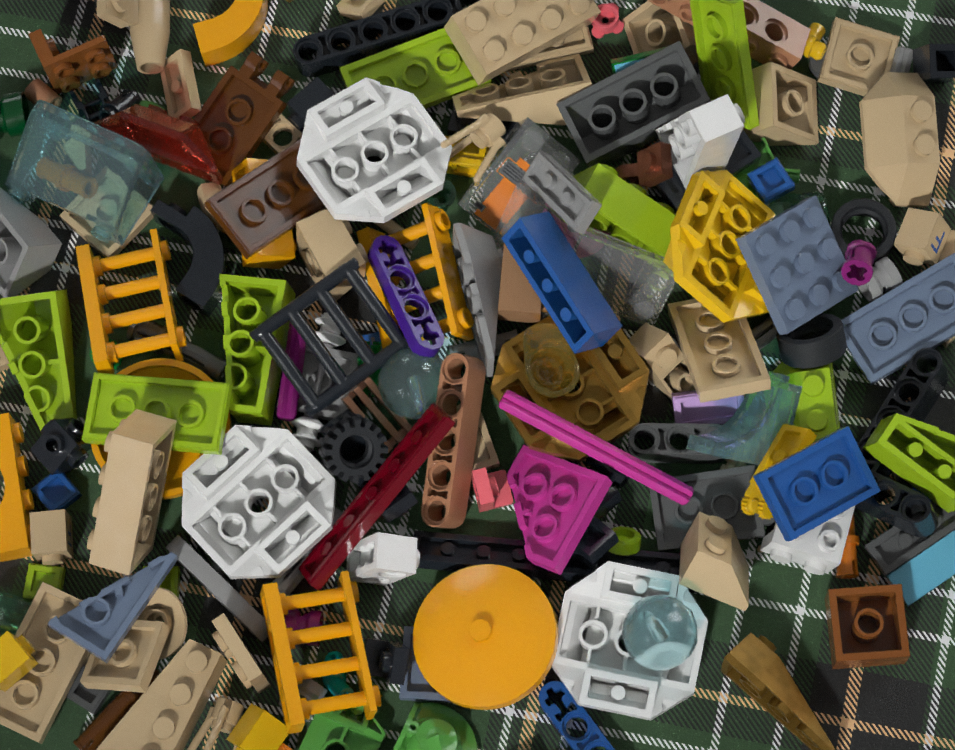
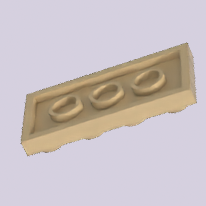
M696 299L668 304V315L700 403L771 389L770 376L747 318L723 323Z
M42 582L15 634L17 638L23 634L33 645L36 651L31 655L39 664L6 692L0 690V724L40 744H43L89 653L48 626L50 619L55 616L59 618L78 607L82 600Z

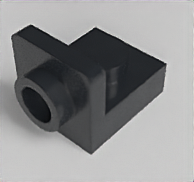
M366 638L364 647L370 676L383 677L390 684L404 685L409 648L399 641Z

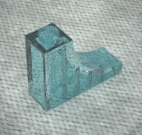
M769 371L768 374L771 380L770 390L746 394L734 415L721 427L703 435H689L686 449L759 465L782 425H793L802 386L788 383L790 376Z

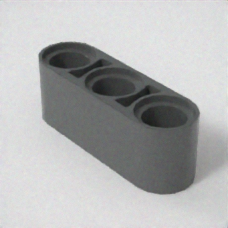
M642 423L636 425L630 431L628 451L629 454L646 463L716 464L723 462L729 454L732 436L728 428L720 424ZM640 437H648L653 441L654 445L649 449L643 450L639 449L634 442ZM676 437H682L688 441L689 446L684 450H677L671 446L670 442ZM716 437L721 439L725 446L720 450H712L708 448L706 441Z

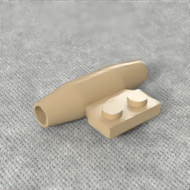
M97 0L98 18L121 29L130 27L137 70L143 74H158L164 70L170 37V0Z

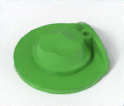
M414 703L393 750H477V742L468 722L455 710L436 703Z

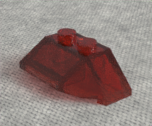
M135 104L91 124L89 130L97 141L215 184H222L223 177L200 126H198L199 123L189 117L181 115L177 119L167 115L168 112L156 105L149 104L147 108Z

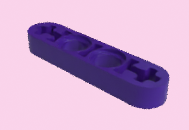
M381 235L370 246L367 253L368 261L412 352L424 359L435 357L444 344L443 331L402 246L393 237ZM397 276L402 278L406 282L407 287L399 288L395 286L390 277ZM411 305L416 307L421 316H410L405 311L404 306Z

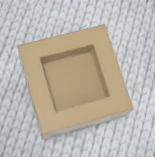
M341 0L336 7L340 15L353 20H359L372 16L385 0Z

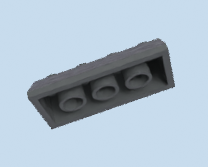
M678 41L556 105L588 168L598 163L608 165L659 139L655 131L656 129L684 113L710 102L711 99L681 42Z

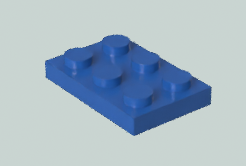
M849 426L836 430L753 476L785 541L796 539L881 491Z

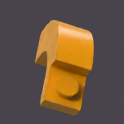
M234 0L233 4L223 14L193 24L206 67L227 61L251 45L265 23L268 12V0Z

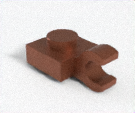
M658 142L637 152V163L618 166L616 168L618 176L623 180L630 179V183L648 188L672 178L671 144Z

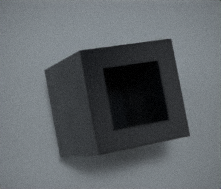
M927 44L912 50L913 73H918L925 84H946L955 81V44Z

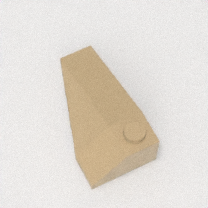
M574 54L536 64L537 71L524 76L519 71L508 75L509 80L501 85L487 83L452 96L457 116L460 118L478 119L483 114L492 113L501 121L566 125L556 104L592 86L580 54Z

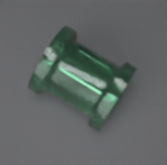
M445 179L443 190L437 192L439 197H445L444 201L440 203L438 198L430 196L422 201L421 205L429 203L447 212V209L455 201L456 190L454 185Z

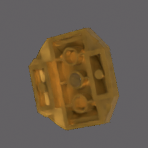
M549 315L502 344L491 384V392L499 403L503 394L510 390L604 441L612 443L639 424L650 370L621 328L604 346L574 354ZM567 381H574L579 384L580 388L574 393H566L561 389V386ZM504 411L529 449L577 463L590 457Z

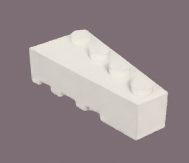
M726 94L684 113L655 130L661 142L671 144L672 164L685 189L689 184L691 176L701 170H725L743 130L745 117L740 106L737 103L733 104L729 95Z

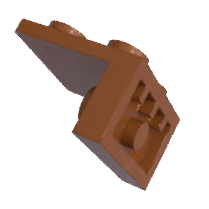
M41 29L28 34L57 94L62 92L69 93L71 90L74 91L82 83L93 78H104L113 69L117 68L104 35L60 54L53 38L46 40Z

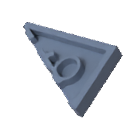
M170 552L168 555L157 557L148 563L149 566L129 577L126 575L102 589L97 596L88 597L81 601L78 607L59 618L55 616L50 619L48 626L108 663L177 562L178 556Z

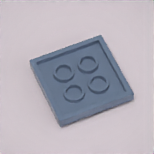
M816 195L806 198L736 239L779 335L790 333L859 290L857 285L846 282L842 277L841 268L845 258Z

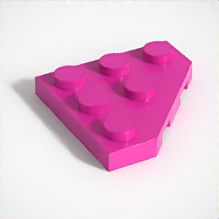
M523 445L506 476L509 487L513 491L515 513L526 544L524 545L526 558L534 565L561 575L613 482L606 475L558 457L531 450L528 446Z

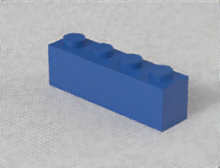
M549 211L520 217L501 238L574 354L604 346L622 327V324Z

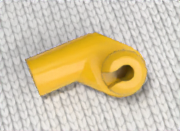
M812 23L809 26L811 30L806 41L803 56L808 59L812 57L815 60H821L827 46L820 41L826 30L823 25Z

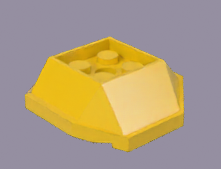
M701 170L691 176L670 226L671 240L663 262L673 271L674 281L723 323L769 313L736 239L775 217L776 214L728 170Z

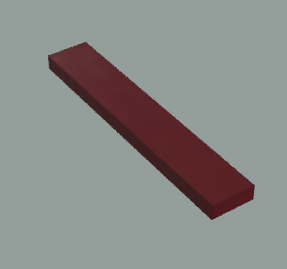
M434 402L334 523L333 529L322 538L300 565L299 571L308 583L318 591L325 585L454 426V420Z

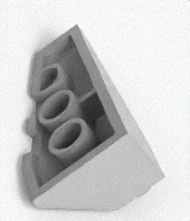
M0 188V293L4 298L18 295L49 272L62 243L43 220Z
M463 223L453 224L452 247L466 306L473 317L474 323L471 328L480 359L486 368V378L492 377L503 250L502 248H496L492 235Z

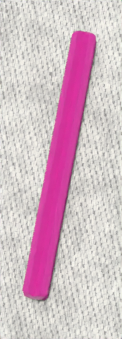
M510 390L503 394L499 402L500 409L681 505H686L690 501L694 492L691 486Z

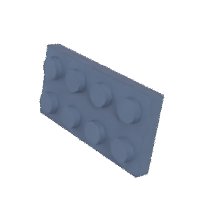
M955 253L841 320L844 327L847 350L870 386L907 365L917 351L923 348L934 349L955 336Z

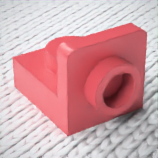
M486 467L472 470L471 481L479 512L513 504V496L505 470L487 473Z

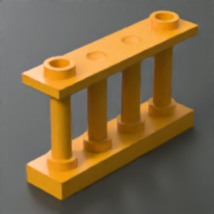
M424 203L421 207L425 221L388 236L393 237L400 245H403L428 234L432 253L409 263L415 274L436 267L440 285L423 292L429 304L441 299L444 301L447 318L438 321L443 334L451 332V335L470 341L474 339L471 328L474 322L464 298L449 234L450 220L443 209L429 203ZM370 227L357 231L358 241L365 249L366 254L377 237L386 235ZM368 261L365 269L368 285L399 326ZM397 276L390 277L395 286L399 284L400 280H403ZM411 305L404 306L407 313L417 309ZM377 321L382 348H385L392 341ZM408 347L390 362L400 366L413 363L412 350Z
M157 228L150 229L153 247L101 258L100 255H93L89 244L75 247L93 361L98 373L115 374L113 363L119 362L118 358L170 346L175 359L184 361L181 347L187 346V340L183 326H177L166 261L172 260L168 241H161ZM155 260L158 275L105 287V284H100L99 277L104 276L106 271ZM156 289L161 291L163 304L111 316L109 312L105 313L104 305L109 304V300ZM164 317L166 319L168 333L116 345L114 341L109 342L108 334L114 333L116 328Z
M349 571L341 572L337 582L338 588L286 596L285 593L279 594L277 582L262 585L260 599L287 734L302 732L305 720H308L310 715L363 706L366 720H371L378 710L377 707H381L378 685L372 686L355 603L359 602V590L356 581H350ZM336 602L342 603L345 622L294 631L292 627L286 628L284 615H287L289 610ZM349 636L353 657L301 666L299 662L293 663L291 650L295 649V645ZM356 671L360 692L307 701L306 697L300 698L298 685L302 684V680Z

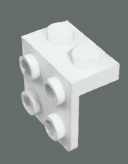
M855 506L792 541H785L775 522L774 529L763 537L760 551L770 554L769 557L776 562L786 564L794 562L803 565V569L812 574L823 575L824 573H829L841 563Z

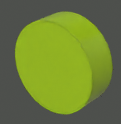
M623 526L611 528L617 534L619 542L609 552L617 555H633L640 551L641 534L638 531Z

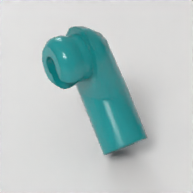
M332 651L325 656L324 661L344 657L339 651ZM348 672L322 677L325 687L333 696L354 693L353 689L346 683Z

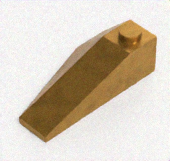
M752 633L748 634L724 657L721 672L811 750H835L780 657L774 653L777 650L775 645L763 635L757 638Z

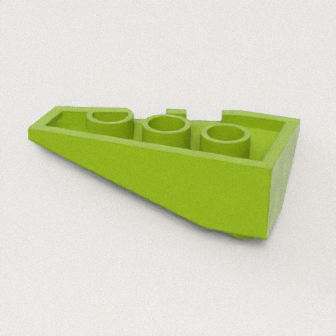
M67 289L0 298V345L9 361L8 366L12 374L16 376L24 392V399L40 431L53 419H77L72 321Z

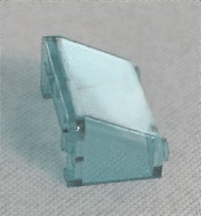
M38 100L29 113L5 181V186L8 189L7 193L21 204H25L26 201L34 202L36 198H39L86 220L92 228L91 234L100 241L108 243L111 240L123 245L164 180V176L151 154L138 143L53 104Z

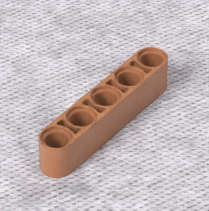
M451 353L446 356L441 365L436 405L441 407L454 420L455 424L428 456L421 516L423 521L431 527L454 529L461 526L466 517L486 376L484 363L474 356ZM465 364V366H466V371H465L464 376L462 377V376H461V369H462L463 365ZM460 399L461 407L460 410L457 412L456 405ZM455 435L456 442L455 446L452 448L451 440L452 437ZM450 470L451 478L450 481L447 483L446 476L447 472ZM445 505L446 514L445 517L442 518L441 511L443 506Z

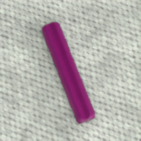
M289 322L285 352L302 374L306 343L291 322ZM282 372L276 414L279 420L293 421L297 416L299 393Z

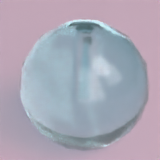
M410 347L394 353L383 364L378 374V390L385 406L400 417L420 419L433 402L436 404L440 369L443 360L437 355L433 357L419 355L412 352Z
M665 594L652 595L639 600L630 608L623 621L622 638L628 655L641 666L654 671L670 670L681 665L692 654L698 642V627L692 610L679 599Z

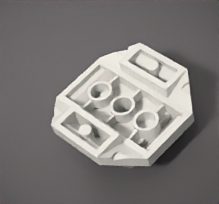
M366 77L307 110L297 156V167L334 219L385 223L443 190L452 145L446 148L440 146L441 142L447 138L413 93L396 87L381 85L379 81ZM371 156H376L381 158L382 160L379 162H371L367 160V158Z
M235 425L225 434L222 455L203 454L182 473V527L230 579L280 578L333 529L337 481L288 429ZM261 498L269 500V506L265 511L261 513L252 511V505L256 500Z
M607 561L597 568L595 572L565 591L558 622V648L552 668L579 706L651 721L694 695L708 620L688 591V588L679 584V575ZM630 636L634 637L640 646L636 651L629 653L619 647V641L624 637Z

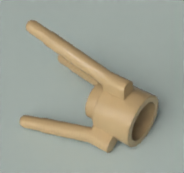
M486 113L472 124L441 142L440 146L446 148L464 138L452 148L450 159L472 142L481 149L491 147L473 177L474 182H479L497 151L506 144L504 139L501 138L506 133V129L498 117L492 113Z
M218 697L214 707H210L205 721L187 750L197 749L210 726L212 730L203 750H211L219 732L227 734L232 732L241 719L245 707L236 701Z

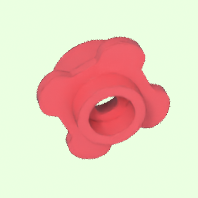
M614 3L598 5L601 13L592 22V35L595 38L601 39L605 34H620L624 29V23L619 20V7ZM606 18L608 19V22L603 23L602 20Z

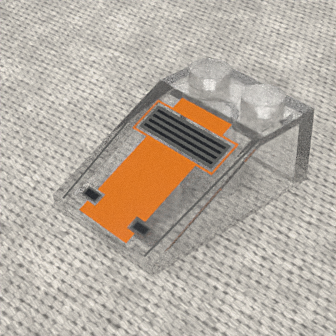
M528 117L515 124L504 139L506 144L497 151L480 181L473 182L457 203L500 238L507 233L520 217L538 214L547 205L522 180L540 150L550 154L570 174H572L581 161Z

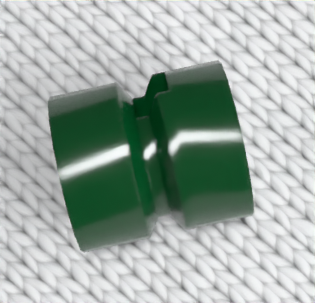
M23 91L3 94L0 100V139L3 138L5 133H8L11 137L31 134L30 111Z

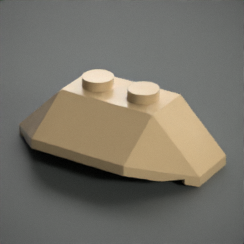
M885 72L859 102L864 169L876 185L889 197L888 200L894 207H927L930 203L940 166L935 96L918 73Z

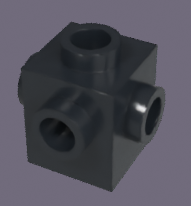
M74 418L53 419L42 428L41 437L32 446L30 451L54 475L71 472L73 468L83 464L89 456L87 452L91 448V444L82 441L84 424Z

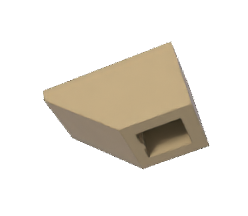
M644 323L628 339L650 370L648 379L669 399L672 400L671 393L695 389L684 356L669 333Z

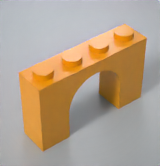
M9 412L0 414V471L5 483L4 496L0 503V562L33 556L31 554L29 510H34V500L31 490L26 489L24 477L29 476V467L26 456H21L19 445L24 443V433L21 423H16Z

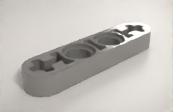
M177 535L165 547L167 551L178 556L177 561L244 627L263 643L268 638L264 617L185 540Z

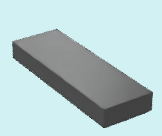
M540 150L522 178L574 231L583 235L602 206L550 154Z

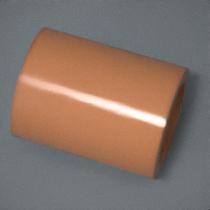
M39 78L33 80L24 91L26 98L47 116L53 114L62 103V97Z

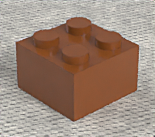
M902 584L828 589L825 596L832 670L899 665L907 662L910 657Z

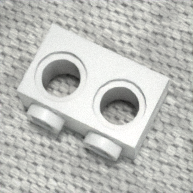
M377 532L361 539L347 556L346 571H349L350 581L386 586L416 574V569L420 563V552L417 549L418 538Z

